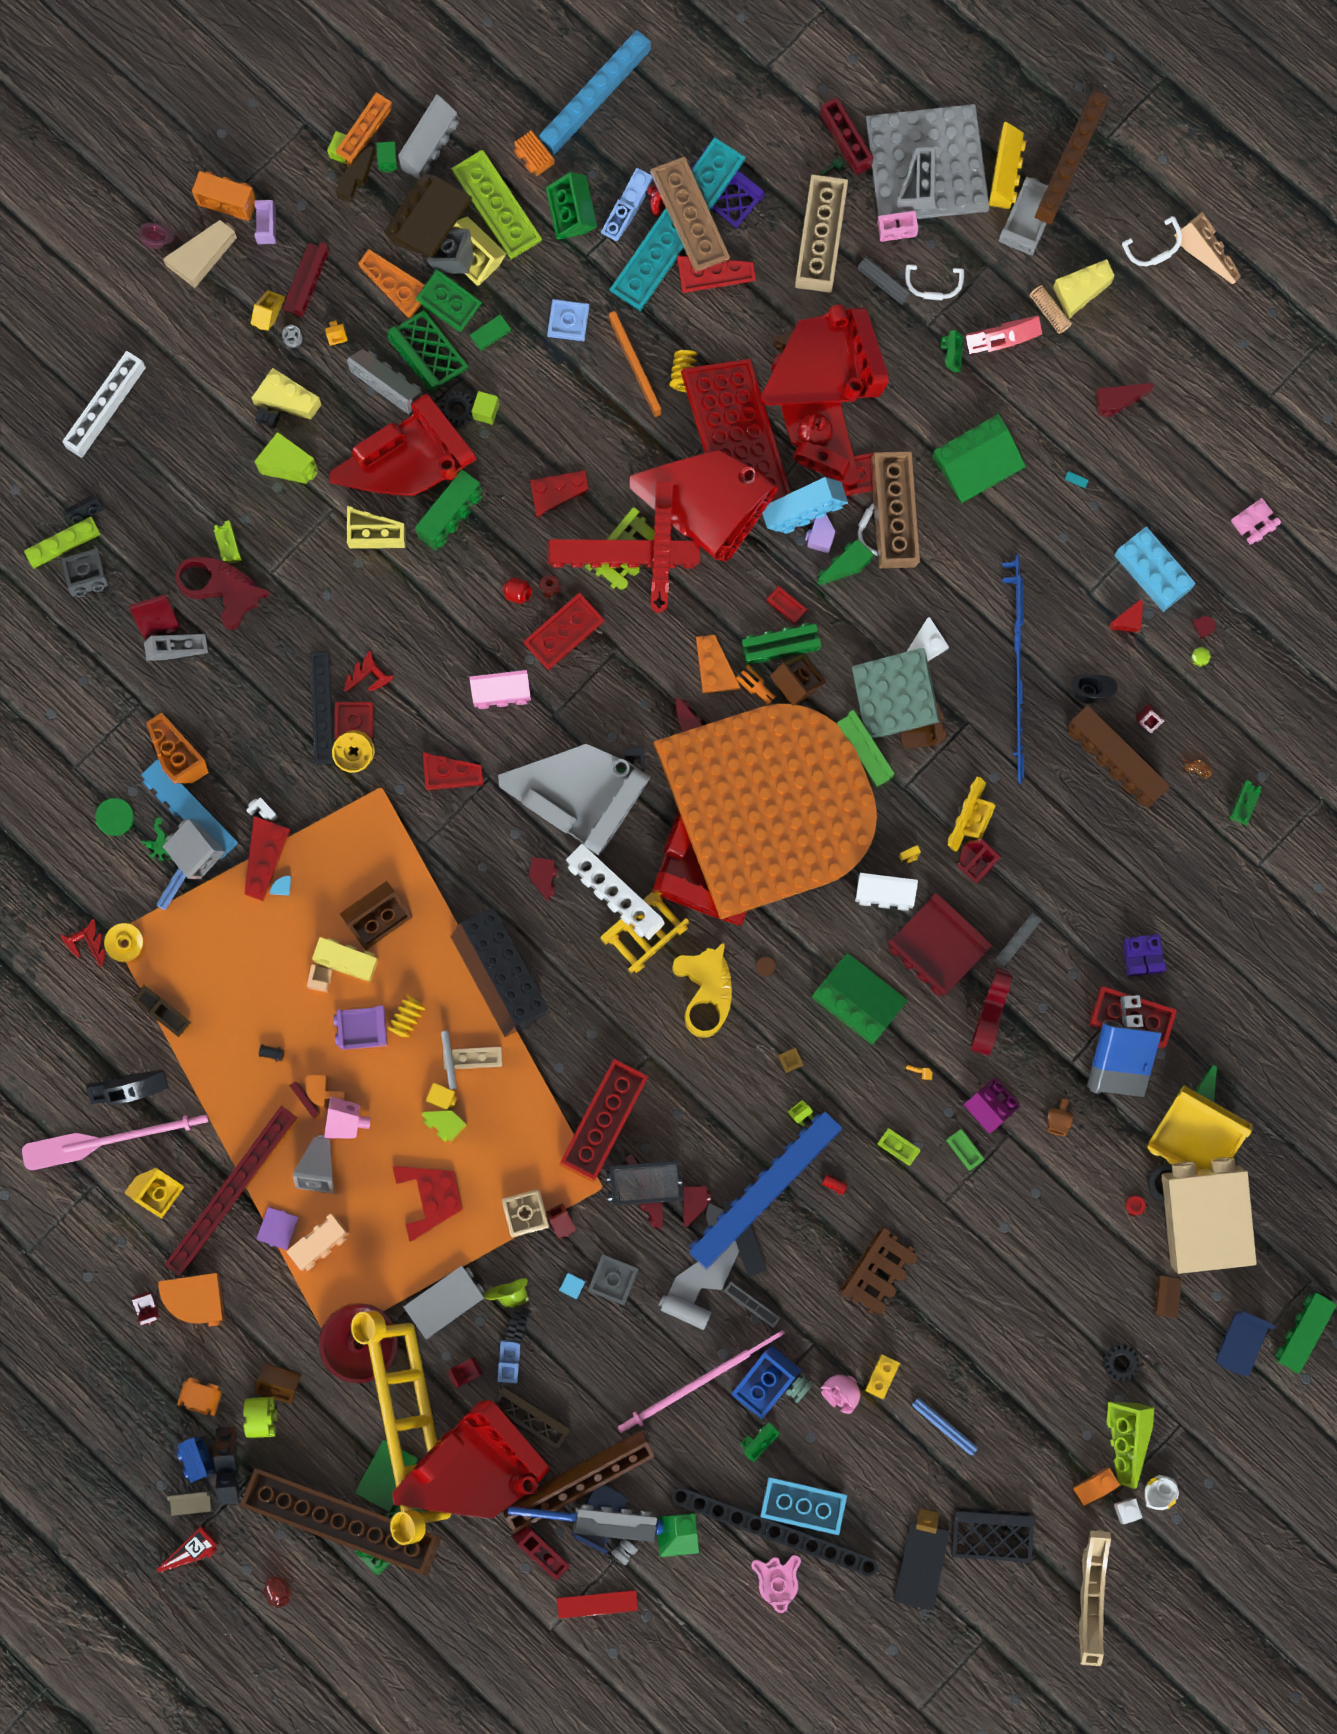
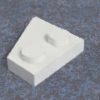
M930 617L927 618L907 650L925 648L928 661L949 649V646Z

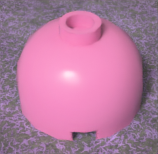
M832 1376L821 1387L823 1389L821 1394L825 1400L833 1407H836L837 1404L842 1408L840 1411L843 1413H852L860 1401V1389L857 1381L852 1376Z

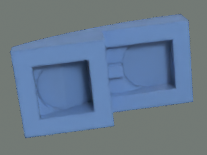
M501 1339L498 1382H518L520 1344Z

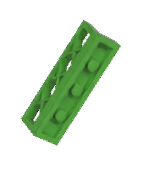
M852 710L848 713L847 717L836 724L856 749L864 769L875 786L879 787L892 779L894 772L855 711Z

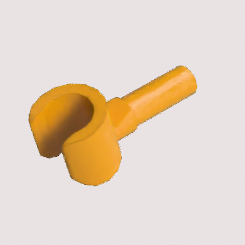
M907 1064L906 1069L922 1073V1079L932 1080L931 1069L918 1068Z

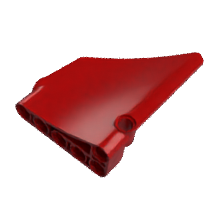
M838 304L832 306L829 312L822 316L799 320L761 394L760 400L769 406L855 402L857 398L880 397L888 384L889 376L866 308H848L845 310L844 305Z

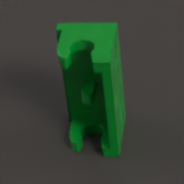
M1246 780L1242 785L1229 818L1247 826L1262 787L1253 786L1251 781Z

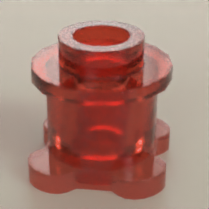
M546 575L541 579L539 588L544 591L546 598H551L553 594L561 592V586H559V581L555 576Z

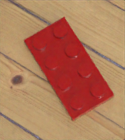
M578 593L524 640L523 644L549 671L601 626L605 620Z

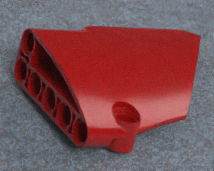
M426 393L412 402V416L398 425L396 423L388 424L356 445L352 450L353 457L330 471L329 483L377 493L414 496L444 479H454L458 471L474 462L476 457Z
M720 450L675 461L630 476V489L654 510L656 480L673 481L671 525L683 535L692 538L714 559L728 561L732 558L778 491V486L768 479L762 470L750 467Z
M490 1400L480 1401L473 1406L453 1430H449L439 1439L393 1490L394 1505L492 1519L524 1495L533 1494L537 1489V1484L546 1476L550 1468L494 1402Z

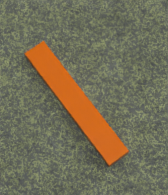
M613 311L609 313V321L654 417L661 415V407L618 315Z

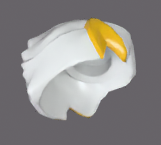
M1157 1475L1155 1478L1150 1479L1144 1490L1146 1506L1156 1510H1165L1173 1506L1179 1496L1177 1482L1173 1478L1163 1475Z

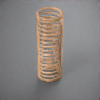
M1041 285L1030 293V297L1036 302L1037 307L1041 309V312L1045 314L1044 316L1060 334L1069 328L1072 322L1066 318V315L1062 313L1063 311H1060L1061 308L1055 304L1054 299L1048 295L1049 292H1046L1047 290H1044L1045 288Z

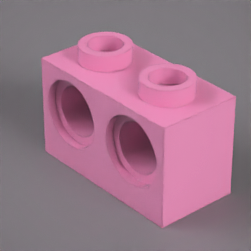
M915 211L878 216L877 228L880 242L916 237L918 224Z

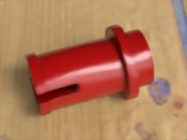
M829 1174L826 1175L822 1183L823 1186L836 1191L838 1195H843L848 1186L845 1180L842 1182Z

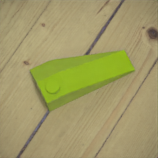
M1108 1402L1107 1425L1108 1428H1111L1113 1440L1110 1441L1111 1447L1114 1446L1116 1458L1114 1463L1120 1485L1133 1489L1137 1488L1153 1429L1154 1407L1140 1403Z

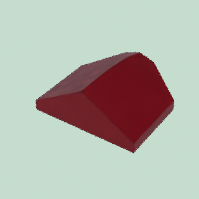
M984 839L972 840L962 848L957 867L977 884L1002 856Z

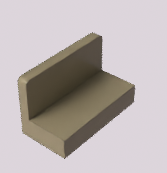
M211 1491L167 1496L168 1500H170L171 1516L212 1511Z

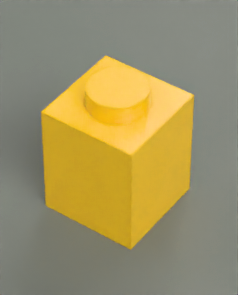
M433 1083L426 1101L449 1111L450 1107L454 1108L458 1098L455 1097L456 1092Z

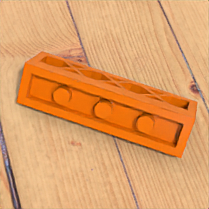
M377 92L336 150V154L347 160L348 167L364 151L391 112L392 102Z

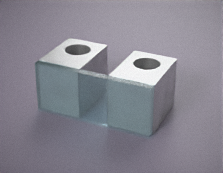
M1140 995L1121 997L1123 1026L1127 1028L1143 1027L1142 1015L1126 1016V1009L1141 1007ZM1131 1000H1135L1136 1005H1133ZM1133 1019H1136L1138 1021V1024H1135L1133 1022Z

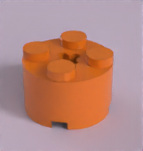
M188 1378V1381L183 1383L177 1405L182 1406V1403H184V1406H187L186 1409L206 1415L211 1411L210 1414L215 1416L222 1392L217 1385L207 1383V1386L201 1385L199 1380Z

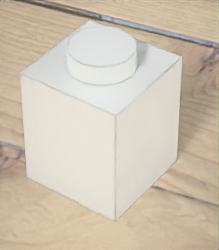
M1135 1498L1114 1504L1121 1524L1142 1518Z

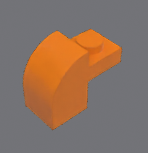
M306 1075V1092L309 1099L316 1105L326 1108L327 1100H330V1097L346 1101V1092L327 1091L328 1077L326 1075Z

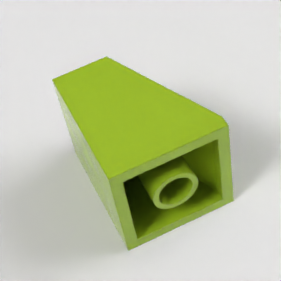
M278 432L254 461L259 473L262 475L306 484L309 480L315 478L318 470L313 457Z

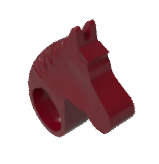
M189 558L183 561L176 571V582L184 596L190 599L223 597L225 610L221 614V620L224 628L228 630L238 628L246 612L254 607H258L260 599L269 596L268 590L258 588L243 572L228 563L214 558ZM191 567L204 568L212 575L211 579L203 589L197 591L189 590L181 583V577L187 569Z
M996 968L993 981L977 1021L970 1051L987 1056L992 1051L1004 1003L1013 975L1008 970Z

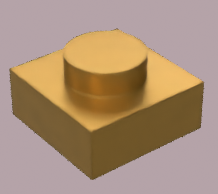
M796 1047L778 1055L785 1073L804 1066Z
M920 1509L916 1529L935 1534L939 1513Z

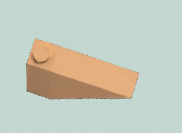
M1203 212L1181 228L1182 241L1180 246H1183L1187 252L1232 284L1241 277L1231 257L1224 254L1223 247L1225 246L1222 241H1217L1214 235L1216 230Z

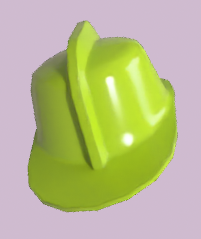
M522 1278L511 1283L493 1287L486 1291L483 1296L487 1300L498 1299L506 1307L513 1308L522 1305L529 1300L525 1288L528 1284V1279Z

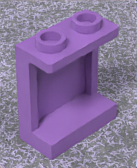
M383 1005L375 1006L376 1008L338 1009L337 1014L334 1015V1025L338 1026V1034H335L336 1045H339L341 1050L388 1046L386 1014Z

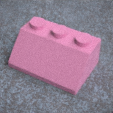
M527 670L470 677L473 704L478 709H487L489 705L505 707L508 706V703L523 705L527 704V701H531Z

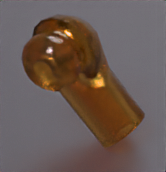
M1203 761L1184 763L1185 772L1195 771L1203 778H1209L1212 775L1211 768Z

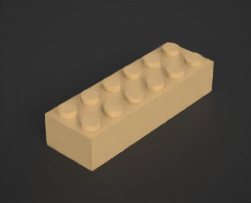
M811 175L795 288L832 293L848 185L847 179Z

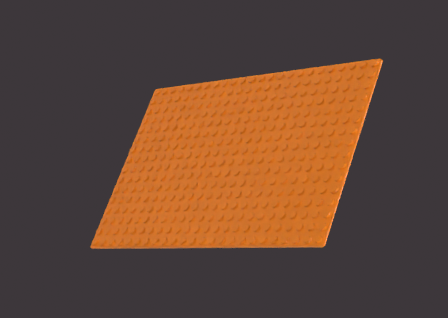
M383 788L372 791L288 837L264 901L244 894L249 860L247 859L172 900L166 910L157 908L130 923L141 932L143 948L136 958L126 963L139 988L145 984L191 1022L178 1037L157 1020L235 1168L280 1106H283L298 1117L246 1188L263 1219L268 1207L278 1211L284 1210L287 1214L299 1217L288 1249L285 1250L279 1247L278 1249L321 1329L328 1317L345 1305L364 1303L385 1311L448 1276L460 1266L464 1267L516 1238L511 1237L502 1204L503 1198L539 1189L546 1212L562 1203L567 1209L602 1189V1184L598 1177H596L593 1183L559 1165L574 1134L518 1032L504 1037L450 937L458 927V924ZM284 876L292 877L290 896L270 894L271 887L276 880ZM385 881H388L412 915V918L365 950L342 919L340 913ZM319 938L333 939L345 947L346 945L356 947V951L362 953L364 951L374 953L375 958L379 961L372 981L368 982L331 969L332 976L328 992L309 989L307 983L311 965L314 964L317 967L327 968L316 964L312 960ZM124 940L122 942V946L126 947L128 945V941ZM405 995L419 1001L426 1008L425 1010H418L422 1015L421 1017H414L418 1022L417 1024L411 1023L414 1030H407L410 1038H402L387 1029L388 1046L341 1050L339 1045H336L335 1034H338V1026L334 1025V1015L337 1014L338 1009L376 1008L375 1006L383 1005L386 1014V1028H393L390 1021H397L394 1014H401L398 1007H405L402 1004V1000L409 1001ZM442 1031H449L451 1049L502 1047L503 1067L454 1069L457 1089H452V1091L456 1092L455 1097L458 1099L454 1108L450 1107L449 1111H453L467 1126L452 1142L448 1139L444 1142L437 1135L439 1131L434 1126L430 1129L423 1122L424 1117L421 1115L423 1112L447 1111L426 1101L433 1083L449 1089L447 1070H444ZM261 1044L284 1049L283 1060L275 1062V1059L259 1057ZM306 1075H326L328 1077L327 1091L346 1092V1101L360 1105L359 1116L371 1117L369 1129L357 1127L355 1138H329L335 1187L334 1194L297 1189L293 1180V1172L313 1138L318 1135L325 1136L330 1101L327 1100L326 1108L313 1103L320 1112V1115L313 1118L289 1086L297 1082L307 1094ZM393 1167L454 1171L463 1210L410 1242L405 1224L424 1220L425 1215L417 1180L396 1184ZM523 1208V1212L520 1213V1216H524L525 1219H527L528 1215L531 1214V1211H527L526 1208ZM328 1215H335L349 1233L346 1236L347 1240L340 1246L337 1244L331 1248L332 1252L324 1259L322 1257L318 1258L315 1261L316 1265L312 1269L301 1271L286 1251L312 1232L314 1227L327 1220L326 1217Z

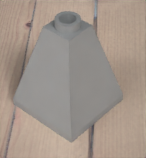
M318 1135L313 1138L293 1172L295 1188L334 1194L335 1187L329 1138H324V1135Z

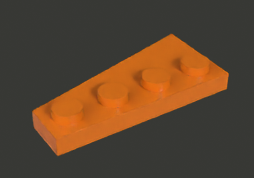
M368 249L358 263L359 267L408 319L412 318L421 305L415 298L425 284Z

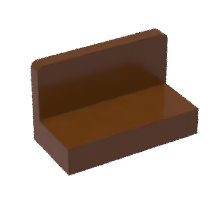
M1169 1276L1157 1277L1154 1315L1171 1318L1178 1317L1181 1279Z
M265 1363L257 1378L254 1393L274 1397L276 1400L292 1404L301 1374Z

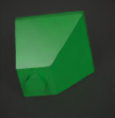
M695 1513L657 1516V1519L661 1520L664 1524L663 1532L657 1535L660 1557L699 1553Z

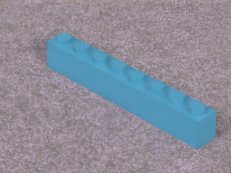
M636 30L539 136L540 141L549 152L555 155L651 51V41Z

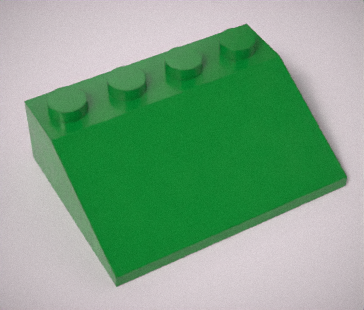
M999 414L937 448L932 456L961 504L1026 467L1008 428Z
M848 953L812 995L813 1000L871 1045L876 1042L908 1001Z

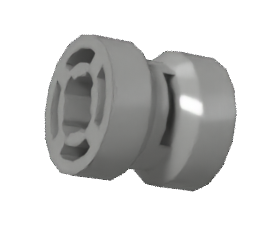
M621 1539L620 1545L614 1548L611 1554L624 1565H627L630 1561V1556L634 1555L638 1548L627 1539Z

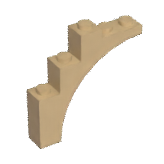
M1090 1531L1087 1548L1084 1549L1082 1558L1083 1583L1080 1591L1081 1616L1079 1620L1081 1665L1101 1666L1104 1656V1590L1111 1532Z

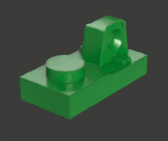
M952 330L949 336L941 338V348L947 350L945 357L946 367L953 372H961L963 336L956 330Z
M768 1423L759 1430L755 1439L747 1435L740 1443L744 1449L743 1453L754 1463L780 1433Z

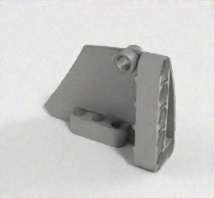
M584 744L498 775L501 789L518 799L523 805L565 833H569L581 841L582 845L600 855L636 802L650 776L625 759H620L593 746ZM620 762L625 763L627 766L624 773L617 771V765Z

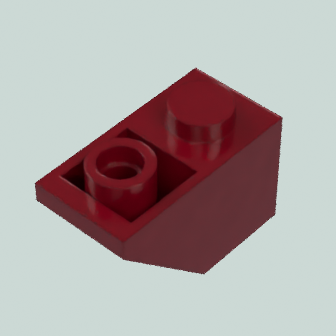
M532 857L529 878L545 900L550 901V896L555 894V885H552L553 877L557 878L558 866H555V860Z

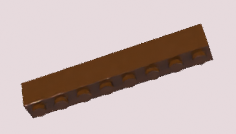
M1092 90L1035 215L1036 219L1052 225L1106 109L1110 96Z
M639 1431L538 1486L533 1494L524 1495L510 1506L556 1511L655 1456L643 1432ZM508 1508L503 1511L514 1533L542 1519L508 1514Z

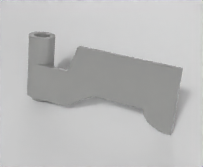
M710 1203L707 1208L706 1218L708 1225L714 1227L718 1222V1216L724 1210ZM736 1241L707 1270L697 1262L678 1275L668 1295H663L659 1306L662 1307L661 1311L704 1330L712 1312L695 1305V1300L701 1288L722 1290L739 1252Z

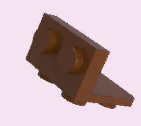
M939 703L936 704L940 722L900 732L901 743L904 749L936 746L945 740L946 729L942 726L943 711L939 708Z

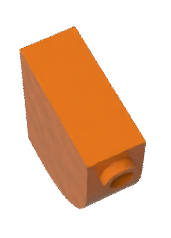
M220 1273L158 1281L163 1304L178 1319L189 1323H208V1326L220 1325V1321H225Z

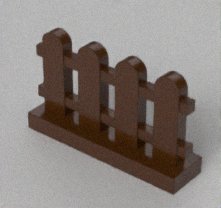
M883 1227L879 1228L838 1292L846 1298L851 1296L852 1299L850 1301L853 1303L859 1301L868 1307L867 1312L871 1315L873 1312L882 1314L885 1311V1305L880 1302L884 1295L893 1297L896 1294V1289L891 1284L894 1279L903 1281L906 1278V1272L902 1269L905 1262L914 1264L917 1261L916 1254L912 1252L914 1248L911 1246L906 1248L896 1241L898 1237L895 1235L889 1237L891 1232ZM881 1247H884V1249L882 1250V1252H881V1253H878L879 1250H880V1248H881ZM889 1251L900 1258L897 1265L885 1258ZM873 1263V1266L871 1267V1269L868 1270V1267L870 1266V1264ZM878 1267L890 1275L887 1281H884L875 1274ZM863 1280L861 1285L858 1287L857 1284L859 1283V1281ZM868 1284L879 1291L876 1298L864 1291Z

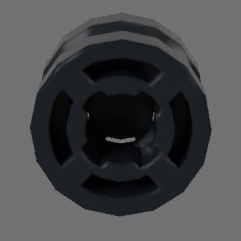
M262 405L257 412L255 421L260 424L265 423L267 427L274 429L279 422L281 413L277 410L272 411L268 406Z

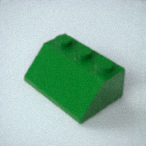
M570 172L546 187L556 239L584 235L597 227L586 175Z

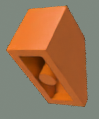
M1106 1467L1073 1489L1082 1504L1086 1505L1119 1487L1120 1484L1110 1468Z

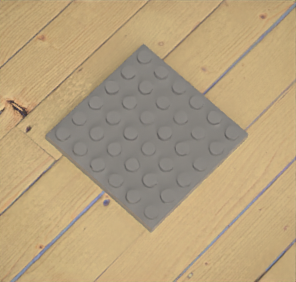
M975 104L866 116L869 150L874 157L872 175L878 216L915 211L916 218L922 219L989 211ZM935 147L937 155L936 209L899 210L897 200L901 194L904 180H906L916 148Z

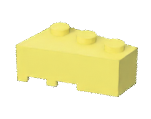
M1107 259L1056 279L1053 289L1068 320L1112 283L1114 273Z
M274 368L271 369L252 396V401L256 406L266 405L272 410L284 411L288 414L312 419L322 405L319 397Z
M347 506V544L349 549L406 548V529L404 523L375 516L369 512H362Z
M321 937L318 940L312 960L318 965L368 982L372 981L379 961L375 958L374 953L368 951L362 953L356 951V947L350 945L345 947L340 945L338 941L329 938L327 940Z

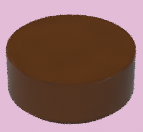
M769 957L760 958L756 963L758 974L764 977L773 974L775 970L774 961Z

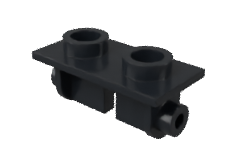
M89 495V497L81 500V506H78L76 503L65 508V511L62 513L70 527L104 510L96 495Z

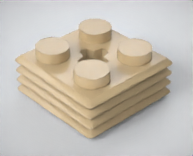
M539 1189L502 1199L511 1237L549 1228ZM523 1208H526L527 1211H531V1214L528 1215L527 1219H525L524 1216H520V1213L523 1212Z

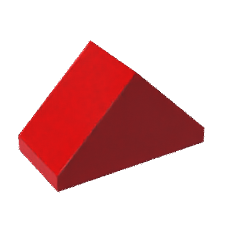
M1140 599L1112 621L1109 626L1111 630L1139 632L1141 629L1143 601Z

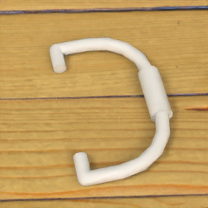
M1174 216L1164 221L1166 225L1172 222L1177 232V243L1170 251L1167 250L1150 261L1145 262L1139 261L1130 252L1128 244L1133 242L1131 238L1122 243L1127 256L1133 263L1139 266L1156 265L1170 258L1178 250L1182 241V233Z
M906 265V285L916 296L930 300H942L957 295L962 289L964 269L953 268V273H959V283L953 292L949 294L919 292L913 288L910 282V269L917 270V265Z
M872 503L865 510L858 524V540L877 556V551L870 548L864 542L862 536L863 528L866 527L873 513L874 503Z

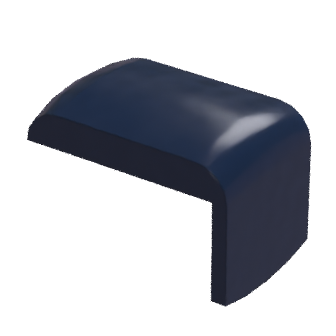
M1236 1311L1218 1351L1216 1362L1234 1373L1249 1376L1267 1330H1275L1276 1326L1244 1311Z
M602 1485L591 1491L585 1504L593 1505V1509L601 1510V1506L612 1507L613 1511L620 1512L621 1508L625 1507L628 1499L614 1489ZM572 1530L571 1535L575 1539L607 1554L608 1550L605 1546L610 1537L575 1534Z

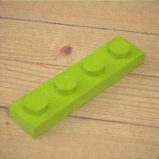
M89 517L24 550L34 569L101 534L93 518Z

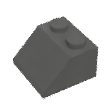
M451 229L434 256L427 259V262L435 271L438 269L442 273H469L474 258L470 230Z

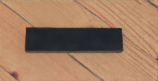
M736 1198L722 1203L724 1211L728 1212L732 1208L730 1204ZM750 1225L735 1240L748 1277L767 1271Z

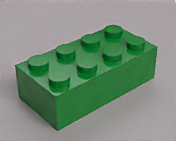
M461 470L415 527L418 538L435 551L439 547L442 548L447 542L446 538L450 533L453 534L459 527L458 523L462 518L465 519L469 515L473 504L476 505L481 500L482 490L480 482L464 470Z

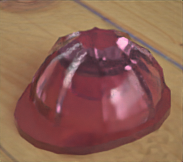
M157 223L143 224L138 230L144 246L151 249H160L164 244L173 242L175 238L172 230Z

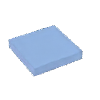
M553 299L548 337L585 341L590 305Z

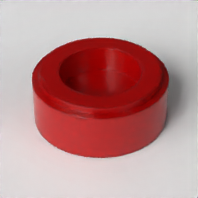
M1131 1196L1127 1199L1125 1208L1131 1215H1140L1144 1212L1146 1203L1140 1196Z

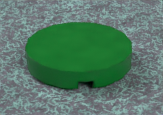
M107 799L97 808L95 814L96 824L106 835L113 837L121 836L132 827L134 812L131 806L122 799Z

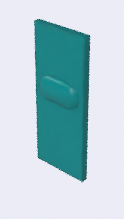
M1069 471L1064 479L1083 488H1086L1088 479Z

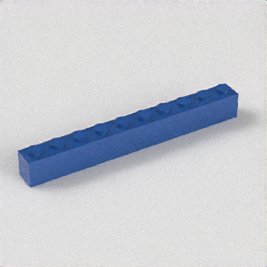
M826 1112L822 1115L820 1113L817 1114L811 1121L813 1123L809 1129L805 1127L798 1134L800 1138L795 1143L791 1141L785 1147L786 1152L782 1156L778 1155L771 1162L773 1166L768 1171L764 1169L758 1175L759 1180L755 1184L751 1183L744 1190L746 1194L741 1199L737 1197L730 1204L732 1208L728 1212L723 1211L718 1216L716 1225L714 1227L710 1225L703 1232L705 1236L700 1241L696 1239L689 1248L691 1250L689 1254L705 1270L731 1246L842 1131V1127Z

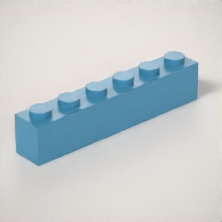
M158 759L141 774L145 779L142 782L149 790L154 788L158 792L155 796L162 803L166 801L170 805L168 809L175 817L180 815L184 820L195 819L226 850L221 859L238 844L181 783H173L163 772Z

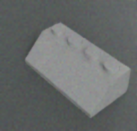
M437 94L398 155L401 169L417 179H420L423 173H429L430 164L433 160H437L442 145L445 146L447 144L450 132L454 131L459 123L457 112Z
M361 349L347 359L351 373L408 415L413 411L411 408L412 402L423 396L422 390L418 385L414 383L411 385L406 381L407 378L399 372L396 374L392 371V367L386 362L381 363L371 351L366 352L364 349Z

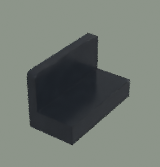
M644 747L625 748V760L630 763H641V771L645 773Z

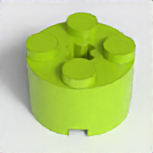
M274 1397L245 1399L243 1417H246L244 1431L247 1438L276 1436L274 1421L278 1420L277 1409H274Z

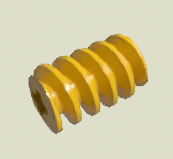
M680 350L674 353L675 359L673 360L674 366L672 367L673 373L671 374L672 380L670 381V386L673 389L686 392L681 371L685 368H692L694 366L691 364L697 363V360L692 358L698 356L695 351Z
M405 995L409 1001L402 1000V1004L405 1007H398L401 1014L395 1013L394 1017L397 1021L391 1020L390 1023L393 1028L387 1027L386 1029L402 1038H410L407 1030H414L411 1023H418L414 1017H421L422 1015L418 1010H425L426 1008L419 1001Z

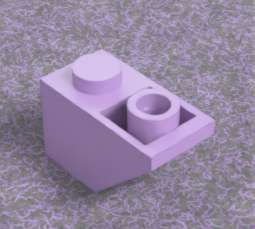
M826 515L825 517L811 520V523L814 525L812 530L808 529L805 540L808 541L807 547L829 554L835 530Z

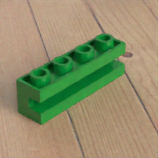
M804 623L799 628L785 627L780 632L772 630L764 632L761 636H756L755 634L746 636L745 639H742L746 666L820 650L821 642L817 634V625Z
M1318 1293L1307 1295L1303 1303L1305 1305L1303 1311H1299L1294 1319V1322H1296L1293 1329L1288 1330L1284 1338L1286 1339L1284 1346H1280L1275 1354L1277 1357L1275 1362L1286 1366L1296 1374H1300L1337 1306V1304Z

